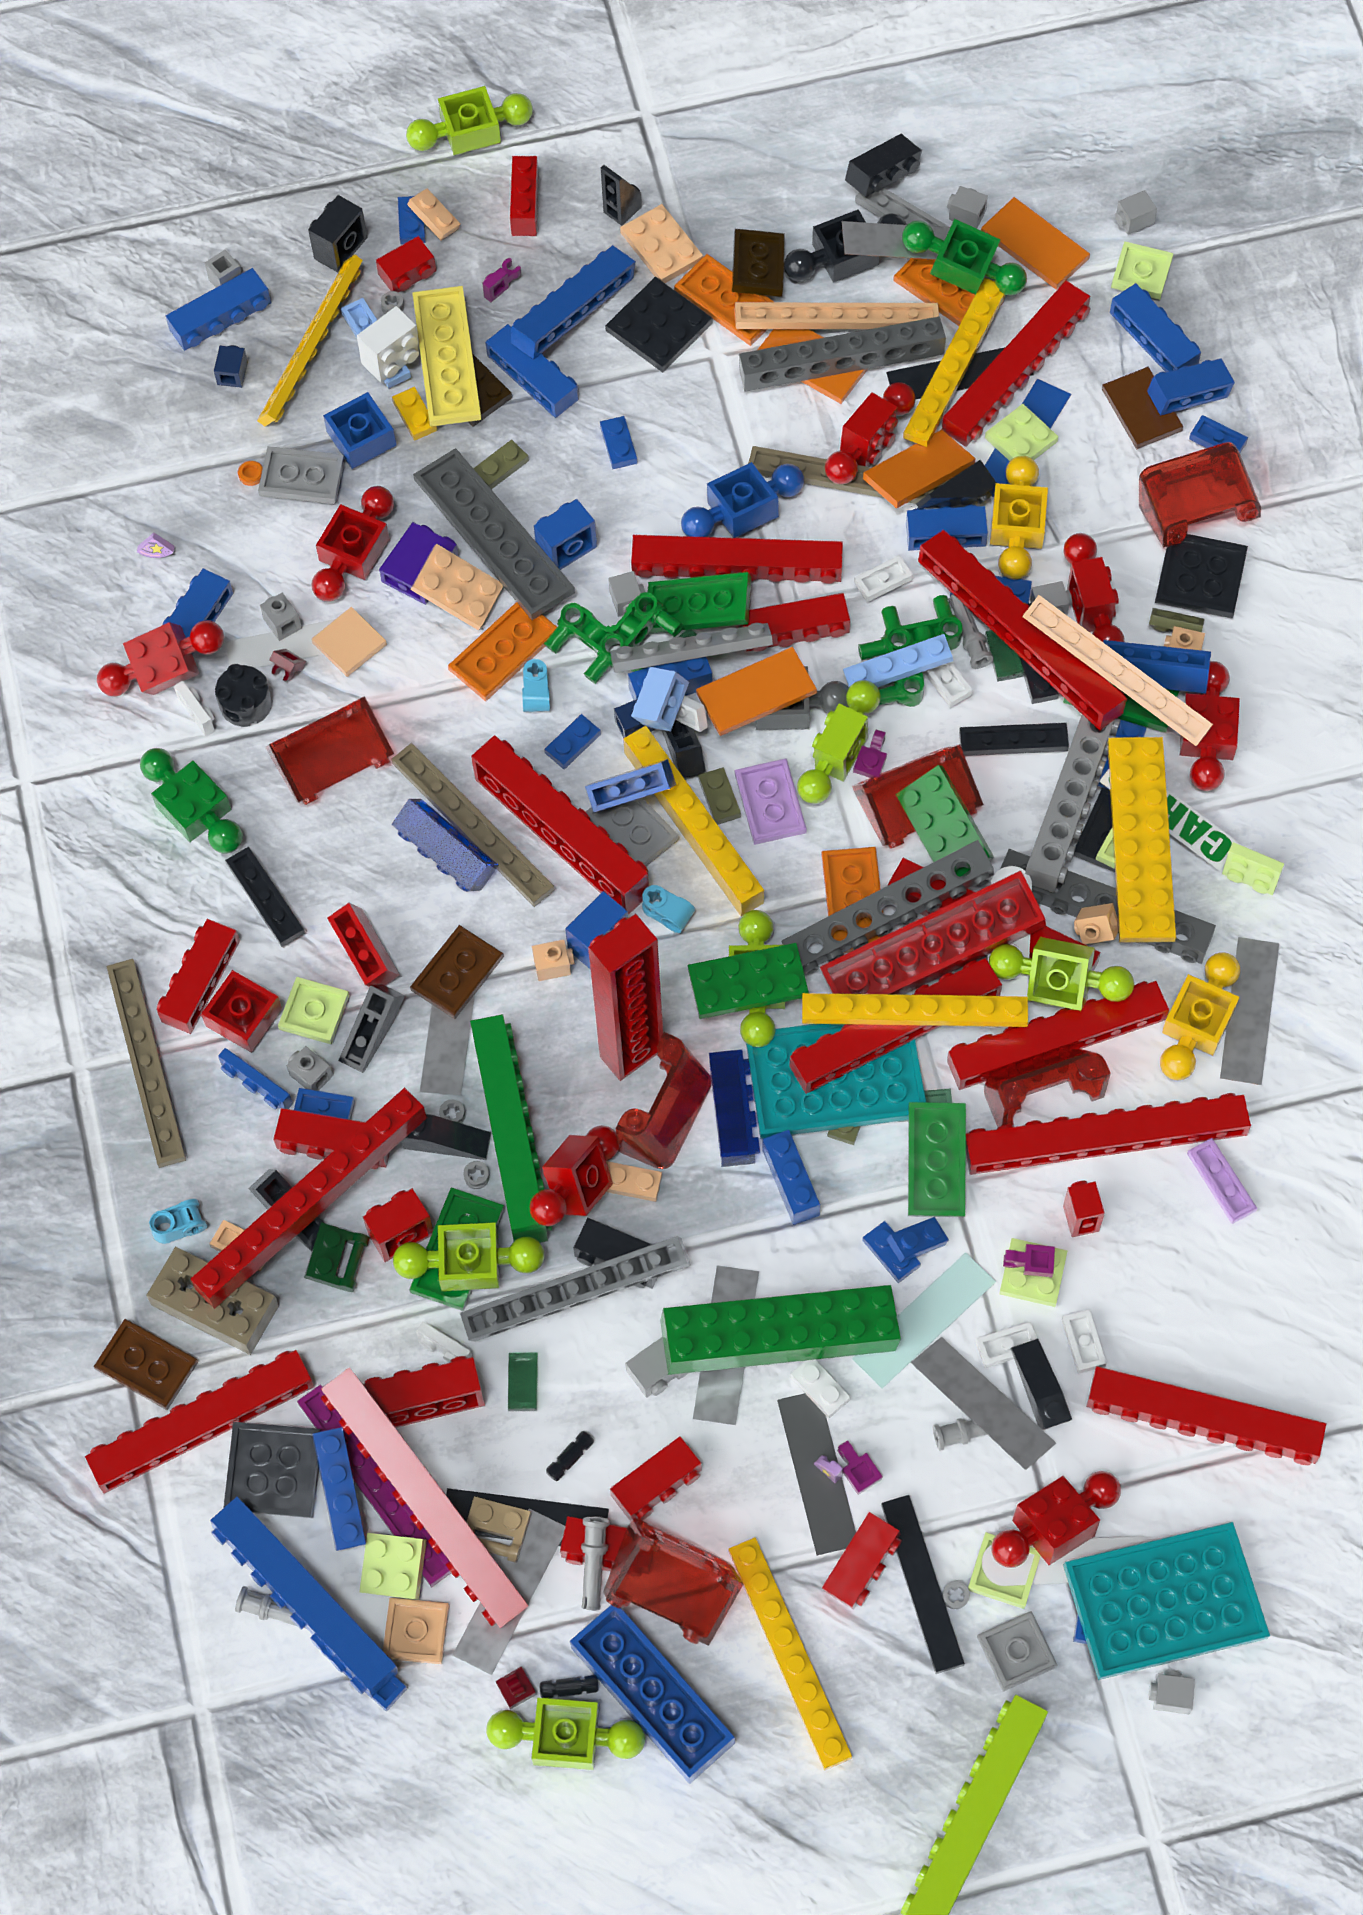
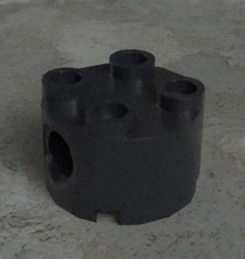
M232 664L217 680L215 686L216 699L223 717L231 724L248 727L251 726L250 723L257 721L258 724L263 721L270 713L272 698L267 678L255 667Z

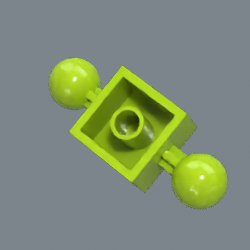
M485 86L438 98L442 122L433 124L427 119H416L409 124L406 138L409 145L415 150L426 151L435 145L437 138L447 136L453 155L501 143L498 122L506 120L509 124L516 126L525 124L532 116V103L527 96L513 93L504 99L502 106L493 108Z
M867 680L856 681L849 687L846 694L849 708L839 703L835 711L831 710L828 713L823 733H818L812 744L814 748L815 769L804 772L797 782L798 794L804 801L818 804L828 798L832 789L829 775L840 781H845L858 757L861 746H864L868 739V716L863 714L873 712L880 703V691L874 683Z
M751 910L741 917L738 930L741 938L748 945H729V956L782 946L764 945L772 936L774 928L772 919L767 913L761 910ZM785 1002L749 1009V1014L742 1020L740 1025V1034L744 1042L753 1047L768 1045L773 1040L776 1029L774 1021L766 1014V1009H785Z
M1040 937L1033 949L1032 959L1024 957L1017 947L1010 944L996 947L989 957V964L1000 979H1014L1020 973L1030 975L1027 992L1029 1001L1081 1011L1088 998L1089 987L1098 988L1106 999L1114 1002L1125 1000L1134 989L1133 976L1124 967L1111 966L1103 972L1092 971L1094 947Z
M496 1223L438 1225V1251H427L418 1243L408 1242L402 1244L395 1251L393 1266L396 1272L406 1279L419 1278L428 1268H439V1283L442 1291L499 1288V1265L510 1264L520 1273H532L543 1264L545 1252L541 1243L532 1237H521L516 1239L510 1247L498 1248Z
M537 1698L535 1723L523 1722L522 1718L511 1710H501L490 1717L486 1726V1734L489 1741L499 1749L514 1748L522 1740L533 1741L531 1759L533 1765L594 1770L596 1746L608 1747L611 1753L618 1758L631 1759L640 1754L645 1745L643 1729L632 1720H620L614 1723L610 1729L598 1728V1702Z

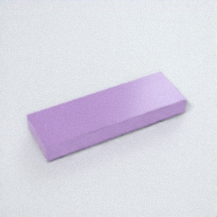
M1213 1138L1188 1150L1187 1155L1231 1224L1257 1211L1253 1200Z

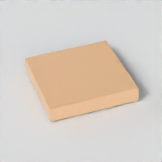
M352 607L312 638V643L346 677L387 645L386 640Z
M389 1598L383 1652L391 1660L442 1664L449 1603Z

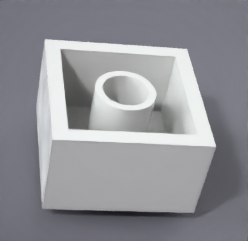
M397 306L357 335L361 364L381 383L387 378L395 376L399 369L407 363L415 361L420 354L417 327Z

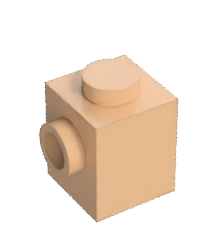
M1174 626L1172 636L1166 635L1164 646L1202 650L1205 633Z
M1113 903L1081 908L1077 918L1074 920V929L1076 934L1080 935L1083 944L1115 939L1119 930L1118 918Z
M564 940L532 946L538 981L571 975L570 965L574 964L572 949H566Z

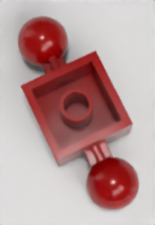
M901 382L893 383L886 388L883 398L871 392L847 420L842 428L840 451L832 453L825 463V473L829 480L840 485L847 484L856 477L858 465L869 467L871 464L875 465L878 462L885 447L889 448L895 440L896 434H894V429L898 423L896 416L909 413L915 405V393L909 385Z
M373 486L363 493L361 498L363 513L340 504L318 540L316 549L319 561L330 565V568L319 570L312 579V591L318 599L325 602L339 599L345 590L343 578L345 572L363 580H366L390 540L387 523L377 520L387 517L394 508L393 495L385 487Z
M1085 533L1073 534L1066 540L1063 553L1066 560L1071 564L1067 590L1071 593L1072 608L1076 622L1088 632H1092V635L1102 642L1103 640L1125 642L1123 632L1112 624L1113 617H1116L1115 605L1119 603L1117 590L1112 589L1110 584L1112 581L1110 567L1105 566L1103 557L1095 558L1097 555V545L1090 535Z
M204 620L195 624L191 630L190 637L186 638L181 625L171 622L166 623L123 643L130 664L126 666L119 663L104 665L97 674L98 687L104 694L116 697L124 694L129 689L131 680L136 678L142 693L155 695L182 680L186 681L199 675L200 673L192 653L198 651L201 654L208 655L217 652L224 643V632L217 623Z
M1210 661L1206 693L1204 695L1186 693L1184 699L1186 705L1213 725L1197 746L1182 735L1180 736L1179 756L1200 757L1191 766L1190 779L1196 788L1203 791H1212L1222 784L1225 771L1223 765L1217 759L1233 760L1238 744L1240 698L1220 696V693L1228 687L1230 675L1228 669L1217 661Z
M600 1125L589 1130L586 1136L569 1135L542 1166L549 1189L536 1193L530 1202V1214L538 1224L553 1226L558 1224L565 1215L587 1216L612 1186L613 1182L606 1161L612 1159L620 1148V1139L614 1129Z
M1107 1471L1094 1472L1086 1479L1083 1492L1079 1494L1063 1475L1017 1504L1012 1520L1020 1532L1014 1529H1006L999 1532L992 1541L991 1551L995 1561L1007 1568L1018 1567L1026 1561L1030 1546H1033L1045 1562L1051 1565L1095 1536L1100 1523L1099 1517L1091 1507L1107 1509L1114 1506L1121 1496L1119 1480Z

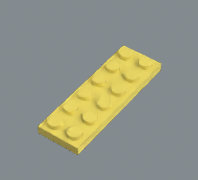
M463 286L412 292L430 427L481 420Z

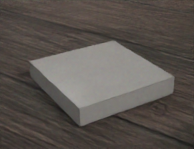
M1032 1611L977 1635L1003 1692L1058 1666Z

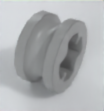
M389 291L381 297V308L384 314L395 307L393 304L388 305V302H397L396 306L403 311L404 302L400 293Z
M454 1099L447 1100L440 1106V1117L458 1123L464 1122L465 1111L459 1101ZM448 1109H455V1112H457L456 1118L450 1119L449 1115L445 1116L449 1114Z
M473 1161L465 1166L463 1172L464 1180L470 1188L481 1189L488 1184L489 1171L483 1162ZM476 1170H480L481 1175L484 1176L478 1177L477 1181H474L472 1175L469 1174H474Z
M954 1581L946 1585L942 1596L947 1607L960 1609L967 1604L970 1593L964 1583ZM950 1588L954 1591L960 1588L963 1591L960 1595L964 1596L962 1602L956 1600L953 1603L949 1600L951 1594H948Z

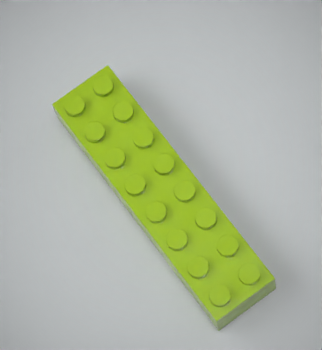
M1016 1694L1012 1702L1005 1701L996 1721L1000 1726L998 1729L992 1727L983 1746V1749L987 1752L985 1756L978 1755L969 1775L973 1780L971 1784L965 1781L956 1800V1804L960 1806L957 1811L951 1809L942 1829L946 1834L943 1839L937 1837L928 1857L932 1862L929 1867L923 1865L914 1885L918 1890L915 1895L909 1893L900 1914L949 1915L1035 1742L1048 1711Z

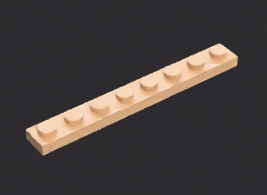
M735 302L736 329H874L939 316L938 303Z
M1038 595L1022 616L1195 746L1199 744L1212 727V723L1040 595Z

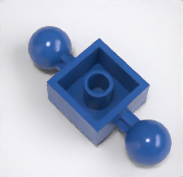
M752 462L707 483V502L711 509L707 510L699 506L688 509L681 519L682 531L686 536L708 537L713 531L714 524L721 521L732 537L736 538L779 517L778 496L776 494L783 497L797 495L804 486V475L797 466L782 464L774 470L771 480L767 482Z

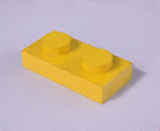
M415 387L392 396V402L414 441L437 431V426L430 427L428 409Z

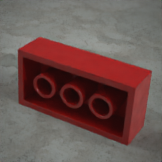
M455 1357L450 1360L451 1363L442 1365L430 1363L424 1365L422 1370L414 1372L401 1370L394 1373L393 1377L382 1379V1377H372L365 1380L363 1384L395 1428L485 1406L473 1357Z

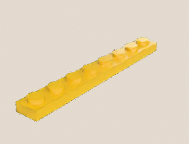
M353 255L343 263L259 415L257 421L263 426H267L273 421L277 422L284 413V409H282L284 403L293 397L296 391L293 387L305 375L307 370L304 367L307 361L310 362L316 355L318 350L315 347L318 341L321 342L327 335L328 329L326 327L329 321L332 322L339 313L337 308L339 303H342L350 293L348 289L350 283H353L361 273L359 267L363 260L357 255Z
M984 278L903 432L904 439L925 447L928 446L1006 296L999 291L995 281Z
M803 993L802 1024L1027 1027L1028 997Z
M756 1537L729 1548L728 1552L824 1771L852 1759L850 1750Z

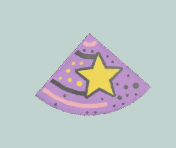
M154 532L137 548V553L151 558L166 557L174 552V545Z
M821 1455L815 1461L814 1465L834 1483L842 1477L843 1467L836 1461L830 1462L825 1455Z

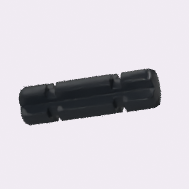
M581 1431L575 1438L576 1441L571 1442L556 1458L557 1462H552L547 1467L546 1473L554 1481H559L565 1474V1469L569 1470L584 1454L583 1450H588L594 1443V1439L587 1432Z
M595 1675L584 1676L585 1679H580V1677L558 1679L555 1683H552V1680L543 1681L539 1685L541 1698L549 1699L554 1698V1695H558V1697L581 1695L584 1691H586V1694L596 1693L599 1689L598 1679Z

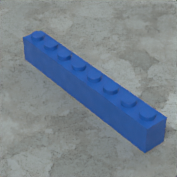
M238 1497L233 1499L210 1520L214 1529L211 1531L213 1537L221 1545L227 1543L233 1551L230 1554L240 1566L246 1563L253 1571L250 1574L253 1580L261 1588L266 1585L273 1592L270 1595L271 1599L281 1609L284 1606L288 1608L292 1613L290 1619L300 1630L305 1627L312 1634L310 1640L320 1651L326 1649L331 1654V1663L339 1672L342 1673L345 1670L352 1677L350 1683L361 1695L366 1692L372 1698L398 1674L397 1666Z

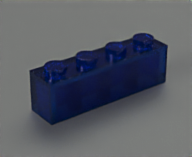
M408 799L391 824L398 830L397 833L402 839L415 844L418 847L417 851L422 856L431 858L436 862L437 869L446 875H451L456 880V885L466 892L481 891L499 866L422 799Z
M742 1049L709 1053V1066L721 1167L755 1164V1154H760L759 1138L753 1137L752 1128L757 1127L755 1110L750 1111L749 1101H754L752 1084H746V1075H750L749 1058L743 1059Z

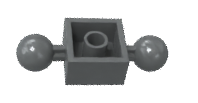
M840 681L828 682L820 691H817V694L756 720V730L809 729L810 707L820 706L826 713H829L831 710L835 711L839 703L849 708L846 701L849 687Z

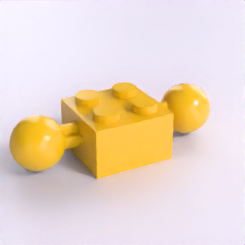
M1017 456L1008 463L1006 478L1010 484H995L990 545L1008 546L1001 553L998 566L1000 572L1011 580L1022 579L1030 572L1032 559L1024 547L1042 549L1045 534L1048 488L1033 486L1038 479L1039 468L1037 463L1028 456Z
M1216 953L1207 960L1205 976L1208 982L1192 975H1187L1166 1018L1162 1033L1179 1040L1177 1045H1172L1165 1049L1160 1057L1162 1072L1172 1080H1184L1192 1075L1196 1067V1058L1193 1053L1194 1048L1212 1056L1214 1055L1233 1016L1239 996L1225 991L1223 988L1233 985L1238 980L1240 964L1229 953Z

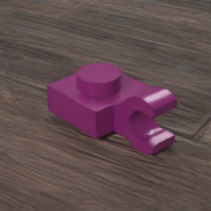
M511 258L504 260L502 268L500 267L494 273L487 275L484 282H482L484 298L490 303L509 288V283L521 275L520 266L513 270L509 269L512 266Z
M875 729L870 748L861 746L853 773L879 780L887 759V753L881 752L886 732Z
M1026 1244L1025 1252L1006 1250L1003 1267H1024L1023 1275L1052 1278L1054 1274L1055 1247Z
M848 1440L838 1446L837 1452L848 1464L843 1468V1474L858 1495L882 1480L883 1476L867 1453L859 1457Z

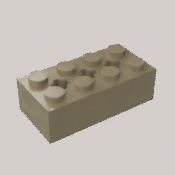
M175 1246L146 1295L151 1305L251 1355L279 1307L276 1297L245 1281L214 1309L195 1290L190 1280L208 1262ZM190 1285L193 1286L191 1290L187 1288L186 1291H184L185 1287ZM238 1310L243 1311L241 1314L236 1313V1315L233 1316L234 1312Z

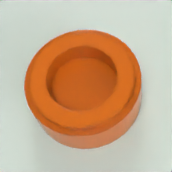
M256 461L244 462L238 468L239 480L247 486L259 484L263 470L262 465Z

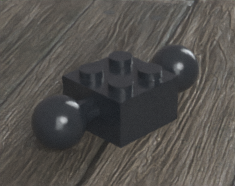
M859 209L813 226L812 245L816 251L811 253L806 249L792 250L784 261V270L788 277L795 281L808 280L814 274L816 267L823 264L834 283L878 266L880 256L845 254L842 221L866 223ZM894 213L882 216L877 222L880 224L907 225L900 215Z

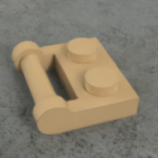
M474 1497L467 1524L473 1532L479 1530L513 1539L511 1546L479 1538L489 1553L508 1557V1561L517 1563L530 1521L531 1511Z

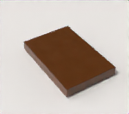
M1149 367L1102 384L1103 393L1136 450L1182 432L1184 427L1175 412L1164 415L1159 414L1147 392L1154 377Z
M458 925L412 983L410 990L453 1019H456L503 959L504 954L461 925Z
M124 1319L93 1367L98 1372L163 1409L168 1410L198 1364V1360L129 1320Z

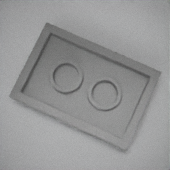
M267 446L258 488L259 496L336 504L345 461L344 455Z
M643 798L597 812H593L592 807L586 811L594 825L602 826L614 843H621L628 850L629 856L634 861L639 860L645 866L679 840L678 834Z

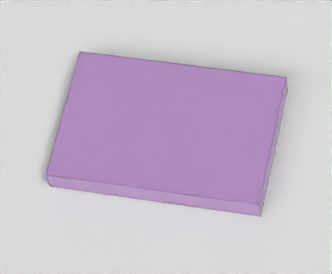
M787 758L734 770L754 845L806 833V825Z

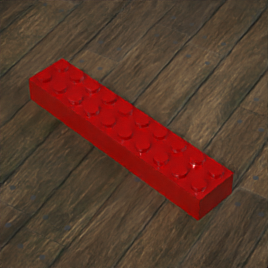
M636 913L630 918L625 917L619 920L613 930L606 935L601 934L594 938L588 947L600 1058L619 1081H622L664 1050L658 939Z

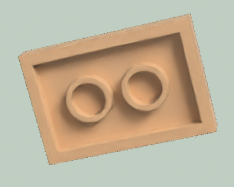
M663 204L620 227V233L652 274L664 283L690 270L703 258L702 253Z
M436 544L410 590L479 630L503 585L490 575Z

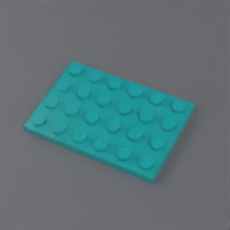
M810 1024L779 1028L775 1030L773 1040L766 1046L753 1047L746 1043L760 1139L789 1130L791 1135L850 1126L857 1127L908 1120V1103L926 1102L915 1039L807 1094L790 1068V1056L801 1046L809 1047L817 1043V1040L825 1034L830 1033L833 1035L841 1031L842 1027L846 1024Z
M1233 1522L1067 1561L1063 1564L1098 1680L1237 1647L1270 1637Z

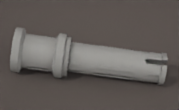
M952 594L948 600L955 616L962 623V634L964 637L962 644L964 649L968 650L971 657V667L974 669L986 667L993 662L994 658L992 653L988 652L985 645V635L977 629L971 610Z
M962 1418L957 1419L956 1423L943 1426L933 1425V1435L939 1451L944 1450L945 1446L957 1443L965 1445L971 1441V1438L987 1435L972 1420L966 1421Z
M583 1518V1525L586 1527L585 1542L581 1544L582 1552L585 1553L581 1608L591 1611L600 1610L602 1564L603 1555L608 1551V1545L605 1544L606 1527L610 1523V1520L606 1518Z
M246 1586L242 1587L237 1598L235 1612L245 1611L258 1615L260 1620L271 1618L296 1626L290 1619L292 1613L286 1606L281 1609L271 1599V1594L262 1595L249 1591Z

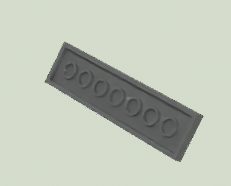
M456 448L413 474L415 482L531 620L575 593V587Z

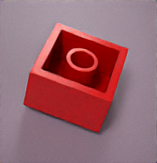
M232 970L205 1007L201 1016L207 1028L252 1053L281 1012L282 1006L277 995Z
M413 1188L408 1191L402 1190L392 1196L391 1201L382 1206L378 1204L371 1207L366 1212V1215L363 1216L367 1233L384 1262L392 1259L395 1251L402 1244L408 1242L420 1243L430 1237L433 1232L430 1216Z

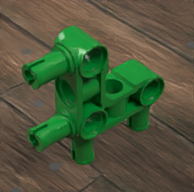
M649 592L639 594L626 608L627 612L618 623L611 627H606L600 623L588 609L577 603H569L561 610V617L557 620L558 627L544 642V645L556 654L570 636L578 638L597 653L598 657L583 673L587 679L596 684L608 668L613 667L611 653L609 652L612 645L620 644V647L638 646L655 625H659L673 637H676L683 629V624L667 612L666 606ZM646 604H654L650 611H642ZM580 614L579 620L569 622L573 615ZM645 668L633 669L630 671L635 672Z
M939 595L933 599L937 615L936 619L901 625L896 606L883 608L881 613L886 627L885 634L881 637V640L858 644L861 661L879 657L945 634L950 650L956 649L961 643L963 627L958 617L952 614L947 595ZM950 631H951V632H954L955 634H954V635H947L945 632H950ZM900 642L904 645L896 646L894 645V643ZM923 672L894 681V686L879 689L881 696L879 705L893 702L909 707L919 705L923 700L924 694ZM914 688V689H916L917 691H916V692H909V691H907L906 689Z

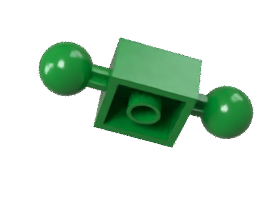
M955 218L945 240L934 236L932 227L927 222L921 220L910 222L903 230L902 241L910 252L923 253L930 250L938 254L930 271V274L975 295L984 276L994 279L999 291L1009 296L1020 293L1026 286L1027 274L1022 266L1011 262L999 266L991 262L1001 239Z
M162 748L147 750L141 757L140 770L148 780L163 782L161 786L151 793L156 808L189 843L208 829V841L215 851L227 854L237 850L243 839L240 826L232 820L221 819L231 811L227 795L193 760L179 772L175 773L174 759L167 750Z

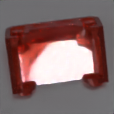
M1231 442L1215 445L1146 467L1139 475V508L1163 548L1182 542L1187 535L1188 525L1232 511H1235V516L1242 522L1252 521L1261 517V506L1239 450Z
M365 696L265 746L296 802L302 801L304 806L319 798L316 793L371 765H374L377 769L389 763L388 757L394 754Z
M960 744L941 748L852 786L855 796L882 846L888 845L889 849L902 845L904 844L903 838L916 831L896 794L937 765L944 767L970 815L976 814V808L984 805Z
M664 1032L657 1046V1055L661 1060L659 1067L665 1070L667 1077L649 1113L641 1109H629L624 1112L616 1126L617 1144L620 1147L618 1152L657 1169H667L673 1165L711 1089V1076L682 1040Z
M1073 1048L989 1077L985 1082L984 1096L997 1127L1007 1124L1014 1126L1013 1117L1016 1113L1021 1112V1104H1023L1027 1095L1068 1082L1073 1094L1078 1093V1091L1084 1092L1089 1095L1091 1102L1105 1097L1111 1072L1105 1059L1100 1054Z
M632 1518L624 1534L603 1593L606 1597L605 1600L610 1605L621 1609L622 1606L628 1607L633 1603L679 1625L680 1629L684 1632L682 1636L693 1644L701 1642L709 1646L744 1584L734 1567L724 1559L647 1522Z

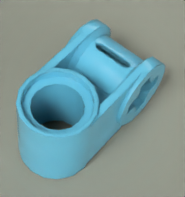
M531 659L526 662L523 668V712L550 711L546 664L540 659Z
M651 885L643 892V912L648 917L663 924L669 930L681 933L695 912V907L689 901L670 893L658 885Z
M189 1199L175 1206L155 1212L149 1221L154 1239L159 1243L167 1244L204 1231L207 1228V1223L201 1218L198 1209L199 1201L197 1199ZM162 1223L170 1224L166 1231L157 1230V1227Z

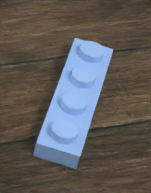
M364 298L341 308V313L356 338L360 332L377 321ZM404 365L395 376L387 378L384 382L388 389L411 378L410 371Z
M945 634L844 668L843 671L849 687L859 680H867L880 687L952 662L953 657Z

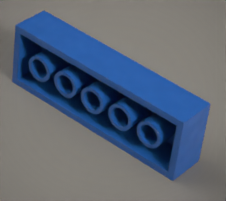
M616 1602L612 1603L570 1640L571 1649L630 1717L641 1726L644 1733L689 1784L735 1744V1737Z

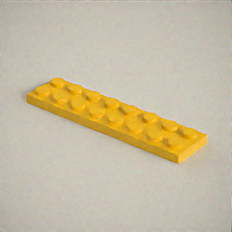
M1163 737L1108 738L1119 942H1175L1176 928Z

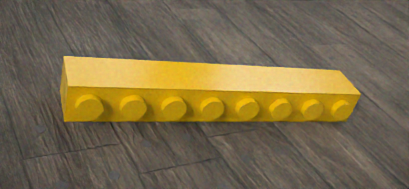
M647 726L623 738L624 753L635 769L668 759L676 785L670 789L654 793V796L739 915L742 917L745 913L764 904L763 887Z

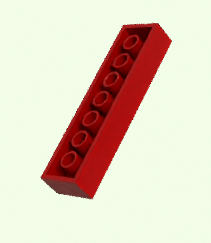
M494 735L471 755L475 780L598 892L602 893L604 891L628 911V915L643 902V892L649 887L647 867L639 860L634 861L629 856L628 850L621 843H614L602 826L594 825L590 821L589 815L582 808L577 809L571 804L570 798L563 791L558 792L552 787L551 781L544 774L539 775L535 772L529 760L525 757L520 758L515 754L509 742L506 740L501 741Z
M1018 871L820 966V969L832 994L904 995L965 966L973 960L992 953L1000 945L1011 944L1046 927V919L1022 871Z

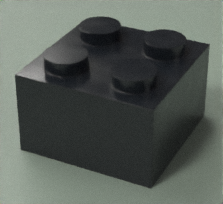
M337 195L332 202L327 203L323 213L318 219L311 222L308 229L314 259L337 273L343 263L352 257L368 238L363 209L340 195Z

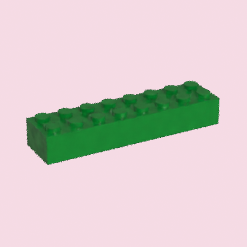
M503 1014L471 1020L473 1039L513 1241L521 1237H532L540 1243L547 1242V1232L552 1231V1227L538 1224L530 1214V1202L536 1193L544 1190V1185L541 1178L511 1023L505 1024Z
M891 1285L663 1308L660 1318L668 1375L896 1351L901 1340Z

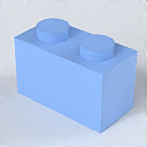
M650 667L631 717L644 726L671 732L689 682L675 671Z

